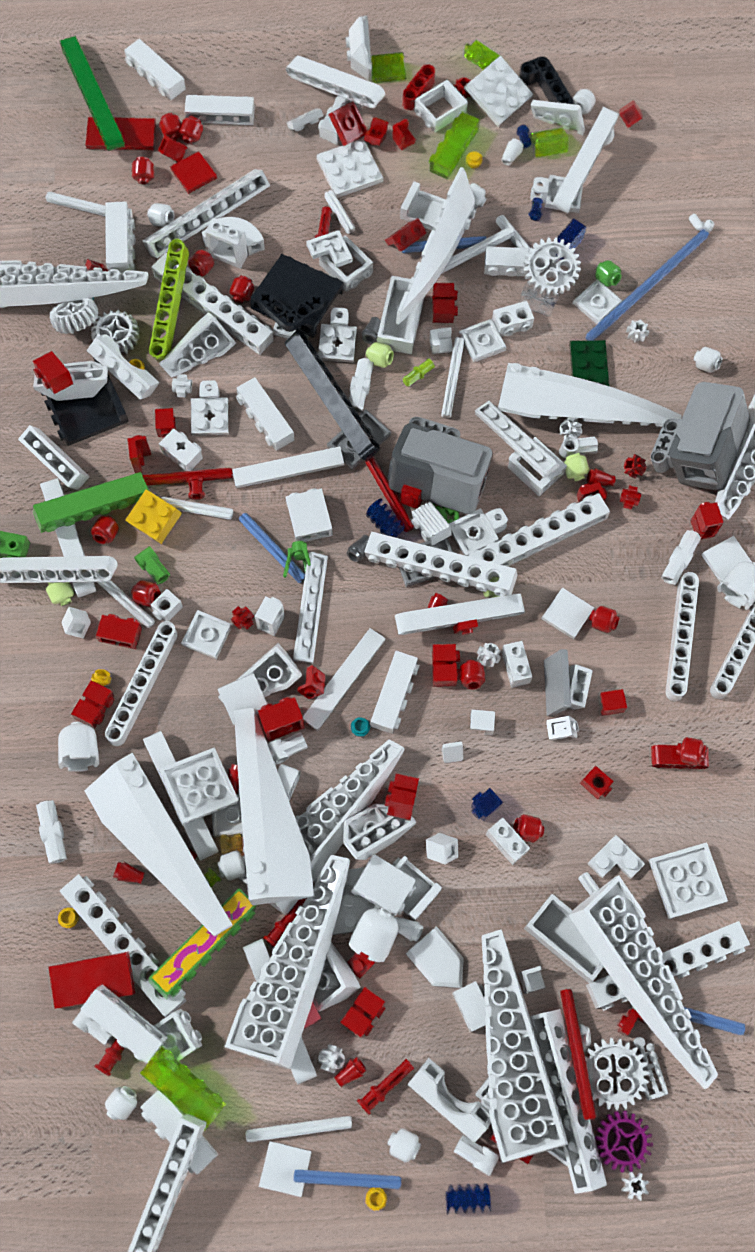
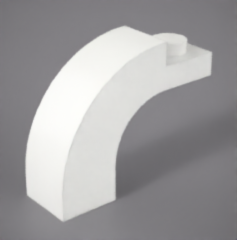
M236 217L217 219L245 231L249 256L265 249L262 235L250 222ZM206 230L201 232L203 243L208 247L205 235Z

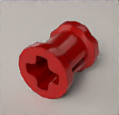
M200 476L189 477L187 479L190 491L188 498L191 500L203 499L205 497L202 489L203 478Z

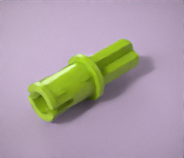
M427 359L418 367L415 366L413 371L403 377V383L409 387L418 379H423L426 373L435 368L433 361Z

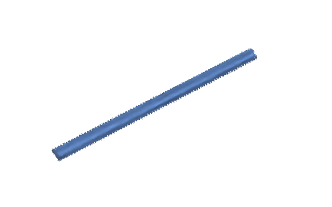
M703 229L694 236L693 239L633 291L631 295L602 319L600 323L593 327L586 334V340H596L601 333L605 332L604 330L608 329L635 302L639 301L644 294L658 284L667 273L671 272L686 256L708 238L709 232Z

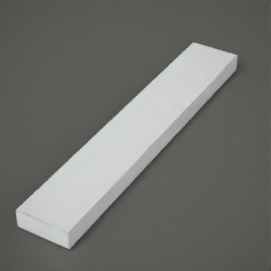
M490 401L475 410V414L544 478L559 468V464Z
M339 446L232 469L236 488L344 466L341 447Z
M312 551L308 553L311 566H306L293 661L309 665L313 664L328 560V556Z
M369 628L326 685L324 694L319 695L303 716L305 723L317 731L320 729L385 642L386 638Z

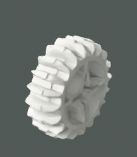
M92 298L58 304L50 312L49 317L56 332L73 334L76 331L79 332L85 329L87 326H91V323H94L98 318L99 313Z
M110 310L109 314L104 312L103 317L98 316V321H95L93 323L94 326L91 327L92 340L97 336L107 334L120 346V353L124 352L127 354L128 349L133 350V345H137V340L140 338V329L137 326V321L133 319L131 314L127 315L125 311L121 313L117 310L116 313H113Z

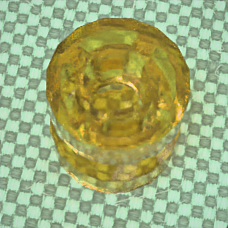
M235 833L233 836H228L227 834L220 835L222 855L233 851L243 853L241 833Z

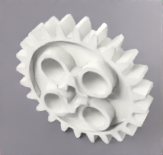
M548 237L546 243L541 239L540 245L535 242L534 249L529 248L528 252L530 254L525 255L527 260L523 262V265L527 267L523 269V272L528 273L525 279H531L528 285L535 284L534 290L540 288V294L544 290L547 296H549L551 291L556 296L558 290L563 294L564 288L569 291L570 285L574 286L576 283L574 279L579 277L577 273H580L581 268L577 266L580 265L581 261L576 260L579 254H573L575 248L569 249L570 243L563 245L564 239L560 243L557 242V237H555L553 242ZM555 252L558 256L552 257L549 253ZM541 262L544 267L539 268L535 263ZM555 263H557L555 268L551 267L549 270H547L549 265L553 266ZM560 266L568 267V271H563ZM552 276L555 281L550 282L546 277Z
M613 1038L609 1039V1044H606L604 1039H601L602 1046L600 1047L593 1043L595 1050L592 1051L588 1048L587 1051L590 1056H585L593 1101L598 1098V1106L605 1102L608 1110L611 1104H614L616 1110L619 1109V1104H622L627 1109L626 1102L628 1101L635 1105L633 1098L636 1097L641 1100L642 1098L638 1092H646L642 1084L649 1083L644 1078V1075H648L649 1071L643 1070V1067L648 1064L647 1062H640L643 1054H635L638 1049L637 1047H633L630 1050V1042L628 1041L623 1046L622 1039L620 1038L617 1044H614ZM611 1054L615 1055V1069L617 1072H620L619 1075H616V1094L613 1092V1078L608 1075V1073L612 1072ZM623 1056L628 1057L630 1061L626 1068H621L618 1065L619 1058ZM600 1057L608 1059V1066L604 1069L597 1067V1060ZM603 1079L610 1082V1087L606 1091H601L598 1087L599 1082ZM629 1079L631 1087L628 1090H622L620 1088L621 1080Z

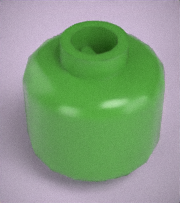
M610 260L601 262L596 267V279L606 287L615 286L621 280V268Z

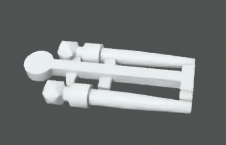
M636 1037L633 1043L635 1047L639 1048L640 1054H643V1062L648 1064L643 1067V1070L649 1071L648 1076L654 1094L650 1095L647 1084H642L646 1089L644 1093L647 1100L668 1094L657 1060L659 1058L657 1053L654 1052V1045L648 1043L646 1045L648 1052H645V1040L642 1037ZM648 1055H649L650 1061L653 1062L652 1064H649V1061H648V1058H647ZM651 1068H655L663 1091L659 1092Z

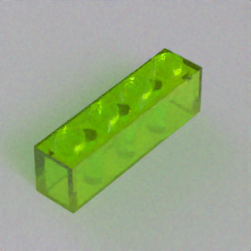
M463 111L459 117H455L452 128L446 131L443 142L440 141L437 146L436 153L430 156V172L448 180L477 134L480 119Z
M163 1047L159 1049L140 1072L144 1078L182 1112L207 1122L204 1131L226 1105L219 1094L210 1090L202 1079L193 1075L186 1065L181 1064L169 1050H165Z

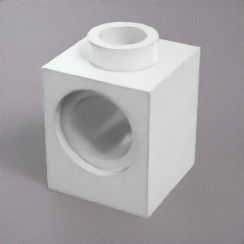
M168 589L151 604L152 614L160 621L162 619L170 621L183 608L181 601ZM163 605H170L167 610L161 609Z

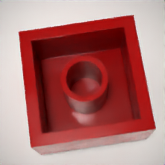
M285 697L279 701L280 703L274 705L266 704L261 707V710H258L260 722L268 742L305 729L304 719L295 697Z

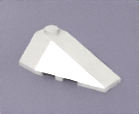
M208 312L159 364L172 378L201 363L204 364L210 359L224 355L236 342L216 318Z
M277 643L238 679L254 673L264 697H267L291 686L302 676V673L288 653Z
M330 942L313 999L317 1011H322L348 999L361 988L352 969L332 942Z

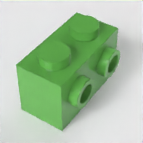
M0 531V558L27 556L30 546L27 536Z

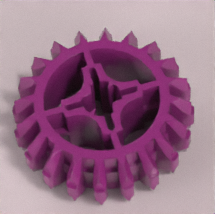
M614 1111L615 1119L610 1114H607L608 1123L600 1120L604 1128L596 1127V1131L600 1132L601 1136H594L595 1140L601 1143L597 1145V1149L603 1150L599 1153L600 1158L606 1156L604 1164L609 1165L612 1162V1170H616L619 1165V1171L624 1173L625 1167H627L629 1172H633L632 1164L637 1169H640L639 1160L647 1163L644 1154L649 1156L652 1154L646 1150L647 1146L653 1147V1143L647 1142V1138H651L652 1134H645L644 1132L648 1130L649 1126H640L643 1119L638 1118L635 1121V1113H631L628 1118L627 1111H622L621 1117L618 1111ZM626 1122L633 1126L635 1130L624 1133L617 1124ZM612 1128V1132L614 1134V1141L611 1144H609L610 1146L608 1147L607 1136L610 1129ZM621 1136L628 1139L626 1147L619 1145ZM639 1136V1149L637 1153L634 1154L635 1151L633 1149V1142ZM622 1149L630 1159L618 1160L611 1153Z

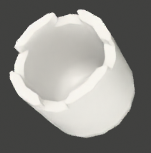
M739 562L717 586L718 592L722 591L726 595L724 599L739 609L741 606H744L748 610L755 601V562Z
M73 722L61 730L58 736V765L60 769L68 767L69 772L87 771L88 766L93 765L97 767L99 765L97 736L92 727L82 722Z
M374 908L365 911L349 942L351 949L359 955L361 952L369 955L368 959L371 961L384 962L398 933V922L391 915L392 912L386 908Z

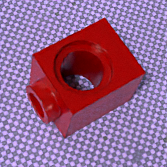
M173 408L155 409V428L158 437L165 438L173 429L176 430Z
M595 765L580 784L598 800L601 795L605 798L612 790L610 786L614 781ZM594 780H600L603 787L597 788L594 785Z

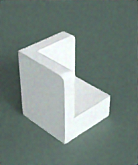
M451 327L430 330L429 341L432 355L453 352Z
M68 607L62 620L65 634L83 639L91 623L86 611Z
M471 710L470 729L485 731L484 735H493L495 712Z
M441 833L426 839L427 858L442 864H447L458 858V839Z
M541 966L519 973L525 994L546 988L540 972L542 970Z

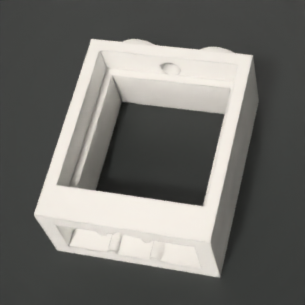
M446 80L416 98L414 110L416 115L425 121L428 128L437 132L466 114L468 102ZM444 97L453 109L436 119L426 107Z
M213 218L205 231L208 252L213 258L241 269L248 256L245 231Z
M345 235L343 239L349 252L362 266L347 277L341 270L335 267L330 254L319 257V265L330 276L343 281V289L347 292L351 288H356L359 282L372 275L373 262Z
M534 437L532 440L559 464V468L538 481L518 462L522 457L516 451L509 457L508 468L534 493L540 496L565 474L567 465Z

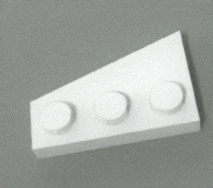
M532 101L531 109L534 118L550 124L558 123L563 125V128L566 130L572 128L578 131L577 134H584L585 127L580 105Z

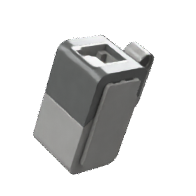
M709 382L698 383L693 390L682 420L670 418L664 422L650 456L654 469L659 473H663L672 467L675 470L678 482L681 484L711 490L722 489L727 482L750 423L743 389L736 386Z
M413 417L409 420V424L403 427L392 452L388 473L389 487L391 490L401 493L403 485L412 486L422 490L421 500L430 501L465 514H472L478 506L486 485L492 450L487 446L461 439L460 431L456 428L421 417Z

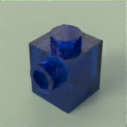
M491 788L483 794L480 791L472 798L471 812L478 820L481 818L485 821L502 806L503 801Z

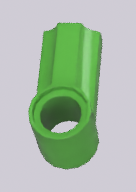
M150 546L134 557L142 570H146L157 585L164 583L169 578L170 573L159 561V557Z

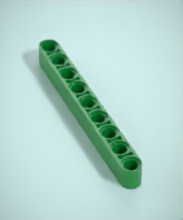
M72 36L59 40L64 56L108 152L124 147L122 135L77 37Z

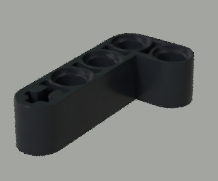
M541 56L524 62L521 65L519 78L526 86L538 82L549 102L573 103L570 93L547 57Z

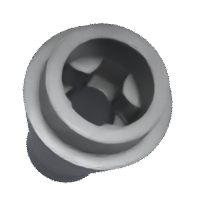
M372 317L362 331L364 342L373 344L377 341L381 323L379 318Z
M363 535L348 547L346 554L349 559L354 562L363 560L369 536Z

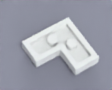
M339 230L306 241L313 259L330 254L336 268L352 262V256Z
M617 835L587 863L601 878L616 865L631 879L645 865Z

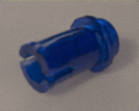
M520 125L516 131L520 142L523 144V148H529L532 145L529 137L530 130L526 125Z
M536 197L532 200L529 217L533 221H538L542 217L543 200Z

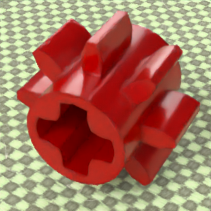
M462 77L459 80L456 79V84L453 86L466 99L471 97L465 89V86L471 79Z
M634 454L633 458L628 457L624 462V473L634 479L637 478V475L643 476L647 469L646 460Z
M629 485L628 489L623 488L619 501L624 503L623 508L632 510L633 506L638 507L642 494L637 492L638 487Z
M237 606L232 611L233 617L231 621L238 629L245 628L247 630L253 625L252 619L254 615L246 606L244 608Z

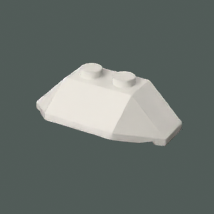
M368 15L358 17L349 29V37H346V48H350V50H347V61H351V69L368 81H372Z
M94 361L64 364L70 372L73 385L54 394L50 389L44 387L41 378L38 379L34 375L33 388L57 401L94 397L107 382L108 368Z
M374 804L345 820L343 843L356 860H366L404 835L416 824L414 818L411 816V820L389 816L387 815V806Z

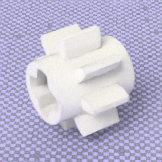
M641 320L632 321L626 330L629 333L628 339H631L634 343L640 340L644 342L645 337L649 334V330H646L648 324Z
M178 374L177 379L173 378L172 392H176L177 397H186L187 393L192 392V380L188 379L187 375Z
M565 419L560 425V435L564 436V439L566 437L577 439L582 434V424L578 423L577 419L574 421Z
M485 643L477 651L479 654L477 660L484 666L493 667L501 659L499 655L501 650L493 643Z
M328 1044V1048H323L318 1056V1060L322 1064L320 1068L331 1073H335L336 1069H340L345 1061V1057L341 1053L343 1049Z
M629 1172V1178H622V1181L625 1182V1187L621 1190L629 1192V1199L636 1195V1198L641 1200V1194L649 1193L645 1190V1185L649 1181L641 1179L642 1173H638L634 1177V1174ZM632 1182H637V1185L639 1186L638 1190H633V1187L631 1186Z

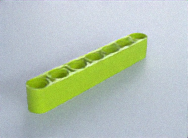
M180 239L172 240L168 246L149 347L150 355L159 363L169 354L172 348L189 257V250ZM166 316H169L167 320L163 321ZM166 333L163 338H160L161 334ZM163 350L160 355H157L158 351Z

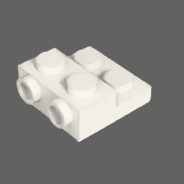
M182 1009L174 1011L154 1025L156 1029L167 1037L166 1041L154 1055L163 1071L202 1046L200 1032L192 1028L190 1015L188 1012L182 1011Z

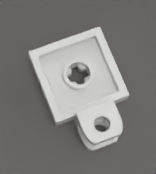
M550 175L549 178L536 177L531 189L530 199L535 202L545 203V208L559 210L552 207V204L566 177ZM583 186L569 212L579 213Z
M333 308L330 324H321L318 355L324 361L354 363L357 327L349 326V313L346 308ZM340 340L342 344H339V347H335L333 341Z
M215 380L202 381L200 383V398L191 399L192 436L229 435L228 398H220L218 385ZM208 413L215 415L211 421H208V418L205 417Z
M480 508L449 525L451 527V534L462 553L468 556L473 550H481L492 541L498 542L499 538L496 534L506 529L508 518L501 508H496L486 514ZM471 529L478 531L476 537L469 536Z

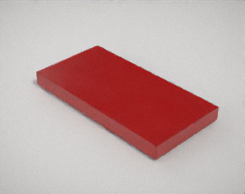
M88 117L86 149H107L93 117ZM113 117L125 145L116 150H154L155 118Z
M129 951L48 967L54 1009L85 1004L94 990L100 985H104L117 997L135 994Z

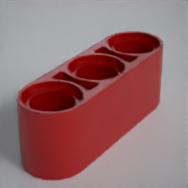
M430 64L423 65L404 89L402 106L405 110H414L415 99L433 87L435 83L434 66Z
M677 745L651 746L652 767L676 769L709 768L708 747L705 761H701L699 765L683 763L680 760V755L676 754Z

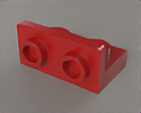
M416 218L386 238L385 242L388 246L394 244L399 252H401L427 234V231L419 218Z
M135 435L132 438H127L129 458L136 474L139 472L143 473L142 466H145L144 456H150L151 449L146 436Z

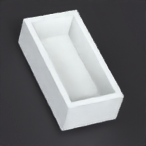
M127 201L105 203L108 271L118 269L120 273H124L126 270L136 271L135 264H133V260H136L135 249H133V245H135V235L133 234L135 221L132 219V209H128Z
M391 276L377 335V343L389 345L392 351L412 354L424 298L400 324H396L397 311L405 292L408 290L411 279Z
M551 894L524 929L590 983L604 966L568 916L573 910Z

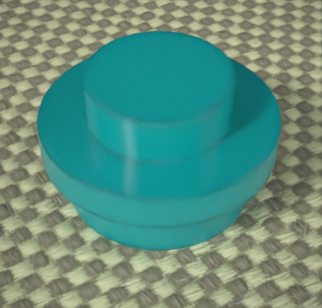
M358 717L352 721L351 731L355 736H366L370 731V723L367 719Z

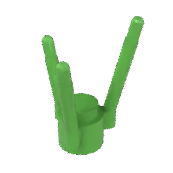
M295 541L292 543V548H288V556L283 573L284 578L287 577L292 556L295 560L303 561L305 573L306 566H311L306 542Z

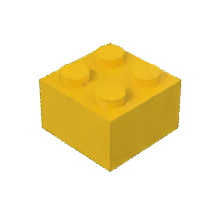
M146 489L125 521L162 544L182 513Z

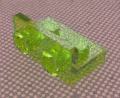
M475 40L471 45L467 43L464 49V57L482 70L486 69L501 56L478 40Z
M403 52L371 56L373 83L406 80Z
M563 127L530 133V140L535 147L536 158L568 152V135Z

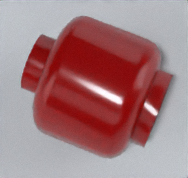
M173 113L164 114L159 122L163 136L167 135L175 140L181 137L179 130L182 123L179 116Z
M194 116L183 119L179 134L184 142L192 144V142L200 140L203 132L201 120Z
M137 157L132 162V178L141 185H146L149 181H152L154 179L153 162L147 157Z
M198 250L189 259V268L195 275L204 277L213 269L214 259L209 252Z
M243 275L233 279L229 293L235 302L243 304V301L251 300L255 289L252 279Z
M100 516L91 528L93 539L100 544L111 543L119 531L116 520L111 516Z
M140 580L132 587L131 594L135 603L151 607V604L161 595V591L157 584Z
M599 606L596 610H592L589 618L592 621V627L604 633H610L612 630L615 631L620 619L617 616L616 610L605 606Z
M468 660L460 666V681L464 687L475 690L484 684L486 678L483 664L475 660Z
M685 737L682 743H678L676 754L680 755V760L683 763L699 765L701 761H705L707 745H704L701 739Z
M523 814L516 818L513 825L514 831L524 841L535 843L539 837L544 835L545 828L538 817Z

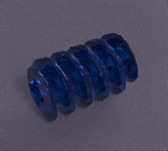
M380 498L369 506L366 517L371 518V523L375 524L377 529H380L381 534L397 537L404 530L405 526L399 527L402 521H394L397 515L390 516L392 509L385 511L388 505L386 503L380 505L383 502V499Z
M475 1183L473 1190L470 1184H466L465 1191L461 1184L457 1185L456 1191L453 1185L449 1184L448 1190H445L446 1214H449L451 1208L454 1209L455 1214H458L460 1207H462L464 1214L467 1213L468 1207H471L472 1212L475 1213L478 1206L481 1213H484L486 1206H488L491 1213V1196L488 1184L484 1183L482 1190L478 1183Z

